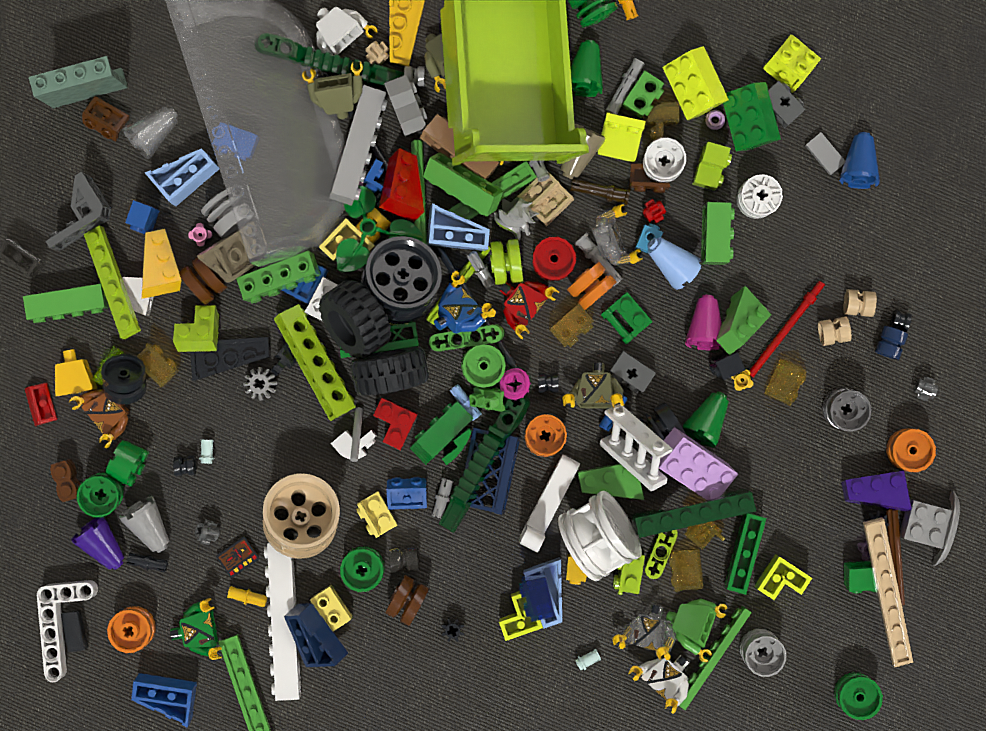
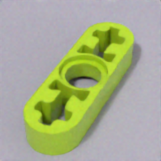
M677 530L671 531L673 536H669L666 541L670 543L669 546L659 542L660 539L664 541L666 537L664 533L657 535L644 568L649 578L657 579L662 575L676 541ZM659 546L666 548V555L663 557H658L655 553L656 548ZM654 557L659 561H663L662 564L658 562L656 568L659 570L658 573L654 572L653 575H651L649 567H653L655 564V561L652 560V558Z

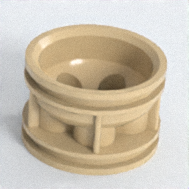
M294 474L279 480L267 493L263 505V530L268 542L276 551L291 558H309L321 553L329 546L336 534L340 515L338 498L334 490L324 480L310 474ZM294 494H302L306 499L305 503L301 506L294 505L291 500ZM318 504L324 506L326 512L322 516L316 517L312 514L311 509L313 506ZM278 509H285L288 512V518L284 521L278 520L274 516V512ZM300 515L301 518L305 517L304 522L297 520V516ZM310 527H317L320 529L321 534L316 538H311L307 535V530ZM293 529L297 532L298 537L295 540H289L284 537V532Z

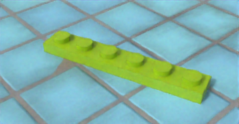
M97 226L85 233L84 237L120 338L127 339L140 332L141 329L104 227Z

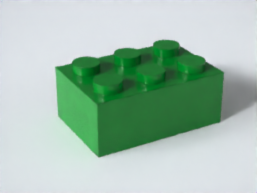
M766 82L752 83L726 93L729 100L723 104L736 152L747 151L781 140Z

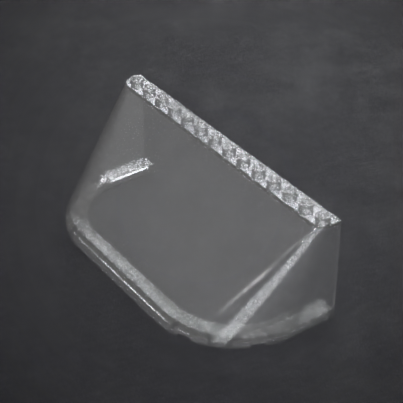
M165 0L249 262L264 268L303 252H313L319 249V246L348 215L344 208V203L329 199L346 143L336 114H326L324 109L318 107L310 99L307 88L308 81L303 79L302 73L306 71L307 76L311 77V68L309 66H301L299 63L293 64L289 60L262 54L255 48V40L261 34L270 33L289 38L303 47H313L312 50L314 51L313 42L306 29L290 11L272 0ZM266 39L261 41L265 48L269 45L266 43ZM282 43L280 49L283 53L287 54L289 47ZM314 69L316 72V76L313 79L314 83L315 79L324 78L323 72L319 71L320 69Z

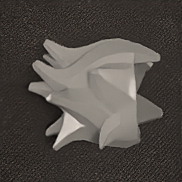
M517 197L512 202L502 199L503 210L499 209L498 213L495 212L494 217L500 227L512 232L515 238L520 240L521 231L525 232L527 236L530 235L528 223H535L532 217L539 213L530 209L529 205L532 202H527Z

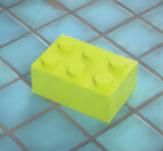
M704 46L690 50L662 67L687 120L699 117L729 100Z

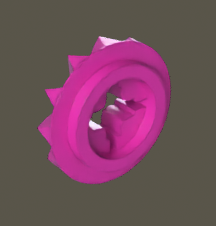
M518 368L506 371L500 380V390L504 391V396L509 399L517 400L524 398V395L529 392L531 384L529 375ZM515 379H517V382L522 383L520 386H517L516 390L515 387L508 385L515 383Z

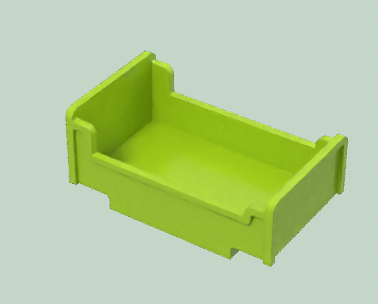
M444 0V7L440 10L448 128H453L455 157L452 158V165L472 161L557 160V164H563L589 153L585 129H575L566 0Z

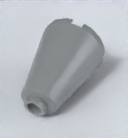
M150 496L146 498L147 502L142 503L139 501L130 506L122 513L124 516H119V519L152 552L157 551L159 553L168 547L169 539L156 501Z

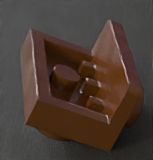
M630 164L629 188H634V191L637 192L654 189L653 192L664 193L665 189L668 190L670 188L669 182L659 183L648 177L643 164Z

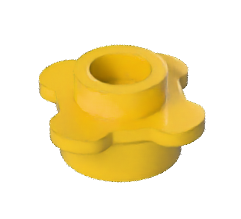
M745 369V371L731 377L734 380L736 390L741 391L753 386L749 370Z

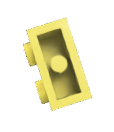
M329 585L310 599L332 631H335L353 617L332 585Z

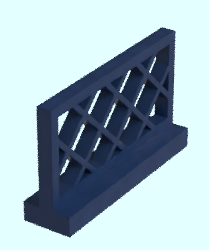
M473 428L465 469L469 467L473 454L479 449L476 441L477 433L488 434L490 431ZM509 436L507 438L505 447L498 454L502 461L501 467L494 470L491 464L488 465L492 472L485 476L483 484L488 492L480 497L477 494V499L471 502L470 507L500 515L505 514L520 437ZM494 474L498 480L497 486L490 489L485 479ZM489 493L494 499L492 507L485 506L481 498Z

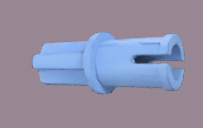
M457 384L451 388V394L473 417L472 421L477 419L482 413L477 407L470 406L469 397L460 385Z

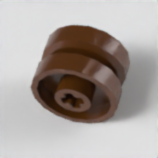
M196 257L192 260V265L197 273L191 267L185 266L179 271V274L190 290L207 305L214 299L211 289L221 294L228 286L220 276Z
M405 575L401 584L397 585L391 596L390 604L385 614L394 618L402 608L404 611L400 617V622L410 626L429 591V587L420 583L412 593L410 591L414 585V579Z

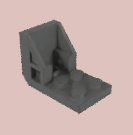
M83 172L75 175L71 208L79 220L69 222L66 225L67 228L61 232L58 230L50 234V239L46 240L49 248L60 251L83 237L85 233L110 219L112 209L91 176Z

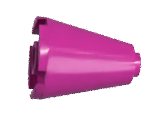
M703 295L702 298L698 299L685 340L687 347L692 348V345H696L698 350H719L721 345L716 339L722 323L718 300L714 299V296Z

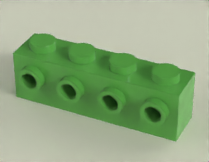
M441 152L429 158L423 175L431 184L440 187L447 194L453 195L461 200L463 204L469 205L477 210L479 214L485 216L497 210L504 192L461 164L452 165V159Z
M306 251L236 279L243 300L257 303L264 296L269 295V297L280 294L282 289L291 290L298 287V283L313 282L316 280L315 277L321 274L314 253Z
M101 284L23 296L26 319L33 320V323L46 322L45 318L52 317L53 320L65 319L64 315L72 314V317L83 316L86 311H91L92 314L102 313L103 309L109 308Z

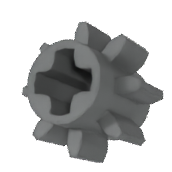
M924 377L923 380L918 379L914 386V392L917 393L916 398L923 401H928L929 398L934 399L938 391V385L934 384L935 380L929 377Z
M205 519L204 524L199 523L195 528V536L198 537L197 541H201L202 544L210 545V541L214 542L219 537V528L213 521Z

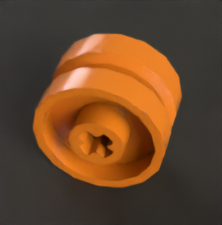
M600 262L591 269L588 268L575 279L576 282L567 289L573 297H577L583 291L586 293L578 302L584 310L617 283L611 275H607L599 281L598 278L605 272V268Z
M903 428L896 431L889 438L886 453L889 461L896 468L908 472H920L927 469L933 463L936 456V446L933 439L926 432L919 429Z
M139 606L128 607L115 614L110 620L107 628L108 639L111 645L118 651L135 653L148 645L153 639L156 632L155 620L152 614L145 608Z

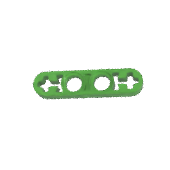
M498 324L480 326L476 330L481 335L478 342L472 340V332L457 333L462 337V342L459 345L453 342V335L456 333L452 331L441 332L430 337L429 345L435 351H444L495 343L504 337V330ZM494 328L495 331L499 332V335L495 339L493 335L486 337L485 333L492 332ZM446 335H448L447 343L440 344V347L438 344H435V340H438V338L439 340L447 339Z

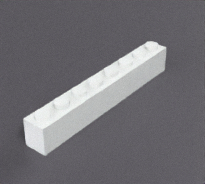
M268 542L267 546L264 547V557L268 558V566H265V576L269 578V586H266V595L270 597L267 614L268 617H271L268 633L269 637L272 636V644L269 646L270 656H273V664L270 666L271 676H274V683H272L271 687L272 695H275V701L298 700L301 697L299 650L284 618L296 606L294 558L279 553Z

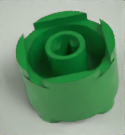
M122 440L114 451L115 456L113 460L110 459L106 475L132 487L136 480V475H141L145 468V465L142 463L147 459L149 451Z

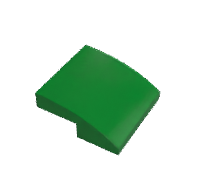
M470 428L453 440L457 447L442 458L446 465L455 459L466 445L472 432Z

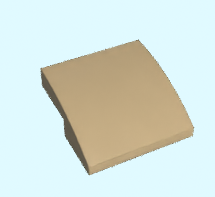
M549 172V179L538 182V178H536L518 195V198L532 202L529 205L530 209L539 213L536 217L546 227L574 201L573 196Z

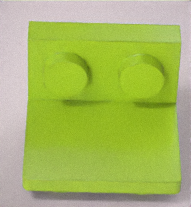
M642 554L638 559H633L631 563L617 568L618 575H614L613 587L618 595H622L623 592L639 594L645 555Z

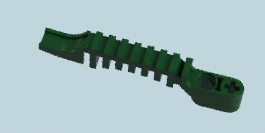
M264 33L255 40V48L258 52L292 61L293 64L299 63L304 67L309 66L313 69H320L319 71L322 72L327 71L330 74L338 75L352 73V76H354V72L351 70L352 62L354 69H360L359 60L349 61L350 58H340L336 54L331 56V53H321L322 50L319 49L313 51V47H303L289 38ZM264 39H266V43L269 44L266 48L264 47V44L261 43V41H263ZM282 43L289 47L287 54L283 53L280 49ZM362 62L363 68L360 76H362V81L368 84L385 86L384 83L404 76L403 72L376 64L369 66L370 62Z
M524 395V398H519L520 402H522L521 406H519L517 400L508 399L505 404V410L500 413L496 423L493 426L490 425L488 429L490 432L484 435V440L479 444L478 451H475L473 460H470L469 467L464 471V476L460 478V483L454 488L455 492L451 495L450 503L438 523L450 532L454 533L470 508L472 503L468 502V500L476 498L477 494L474 493V490L480 489L481 486L478 483L483 482L485 478L483 474L488 473V465H492L494 462L493 456H498L499 451L497 449L504 447L505 439L511 435L523 420L530 406V399L527 395ZM511 414L513 416V422L509 425L507 423V417Z

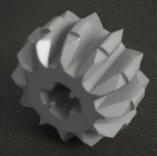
M258 367V374L254 369L250 370L253 377L250 375L245 376L246 379L250 380V382L244 383V386H250L246 393L249 394L253 391L251 398L255 399L258 395L260 401L263 400L264 395L266 398H270L271 396L268 391L276 392L271 385L278 384L276 381L271 382L275 375L268 376L269 369H266L263 373L262 367ZM258 379L260 381L264 380V388L256 386Z

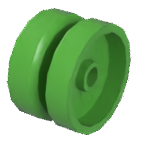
M485 344L476 345L467 350L461 362L462 374L466 380L474 386L483 388L498 383L503 377L506 367L501 352L495 347ZM482 362L487 364V368H485V370H482L480 368V364Z

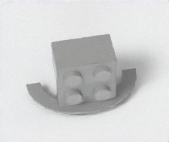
M952 490L949 498L951 510L910 499L912 510L905 512L900 528L901 538L941 548L939 553L934 556L933 566L945 560L956 534L960 515V502L956 493Z

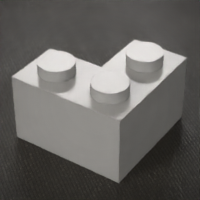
M407 75L384 83L404 136L426 128L424 120L427 119L424 108L419 109V105L422 104L418 93L414 95L417 92L414 82H409Z

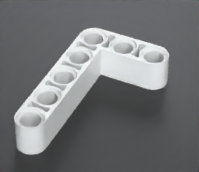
M562 454L519 537L520 544L535 552L539 551L545 539L544 533L578 470L579 462Z
M92 580L48 584L41 587L37 592L44 675L50 682L60 680L67 673L61 602L82 601L94 597L98 592V585ZM84 585L91 588L90 595L85 594L83 590ZM65 587L70 588L72 592L70 597L65 595ZM46 589L51 591V599L45 596ZM47 609H51L53 611V618L48 617L46 613ZM49 628L54 629L55 637L49 635ZM51 648L57 650V657L51 655ZM53 667L59 670V676H55L52 673Z

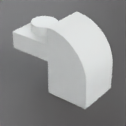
M347 430L331 444L340 455L350 459L352 435ZM373 430L360 439L358 459L367 455L363 449L364 446L368 449L376 442L374 438L377 434Z

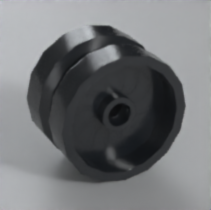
M120 354L112 356L103 364L101 377L103 392L107 399L116 404L128 405L143 398L147 390L146 369L143 361L130 354Z

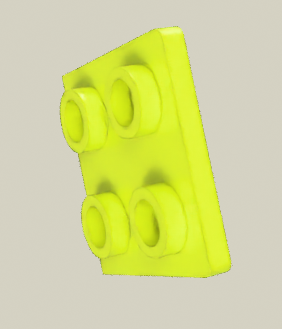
M791 34L763 69L777 81L787 84L791 89L790 92L793 93L807 78L821 58Z
M607 113L601 134L606 139L597 154L635 162L646 121Z

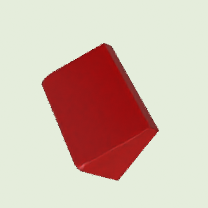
M47 382L25 388L34 425L38 426L57 420Z

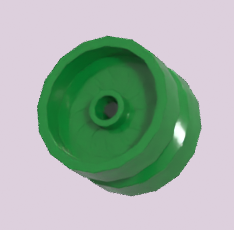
M361 546L351 550L343 559L340 567V574L344 584L357 592H367L374 589L382 580L385 572V562L381 554L368 546ZM361 565L363 568H367L365 572L360 570Z
M851 672L845 674L838 680L834 689L836 704L843 712L855 720L872 718L879 712L882 706L883 695L880 687L863 673Z

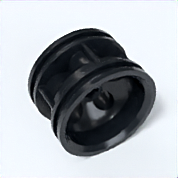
M392 237L382 241L372 250L360 283L378 299V303L382 305L384 313L387 314L388 323L406 324L419 319L429 309L440 286L442 271L436 254L425 243L411 237ZM397 260L398 264L390 266L386 261ZM408 262L413 264L418 269H412L409 266ZM387 276L390 282L386 286H381L376 282V278ZM416 280L421 281L425 285L426 290H416L413 282ZM396 290H403L406 294V300L397 301L393 293Z

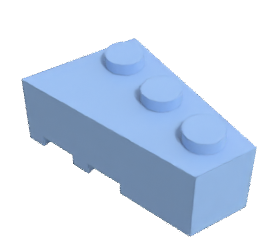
M201 148L180 157L175 162L166 163L161 168L145 172V174L165 198L176 207L220 168Z
M435 204L430 206L427 245L479 251L488 250L490 229L455 215Z
M559 557L523 570L543 628L562 622L561 558Z

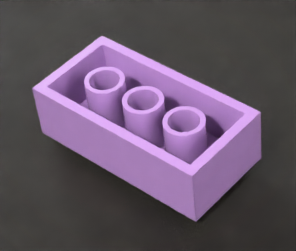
M675 427L664 440L672 448V452L660 458L659 469L708 501L720 497L738 475L727 462Z

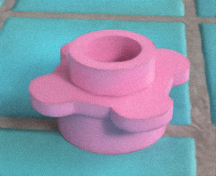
M198 223L189 232L188 236L196 241L198 246H204L205 241L212 237V232L206 230L202 223Z

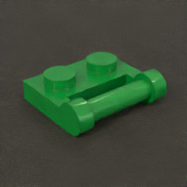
M628 292L601 314L603 319L606 318L621 335L622 341L625 344L629 343L652 323V320ZM617 310L633 331L628 333L612 312Z

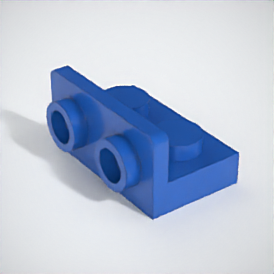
M377 159L363 182L366 184V188L370 189L373 193H376V191L381 192L383 188L381 184L376 182L384 171L381 168L383 163Z
M393 478L387 480L388 510L427 508L426 478Z

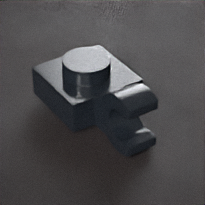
M287 342L275 355L279 361L270 372L277 376L285 366L290 369L297 360Z

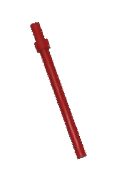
M818 281L814 288L806 293L803 297V302L750 368L749 371L752 378L810 304H814L817 300V295L825 286L824 283Z

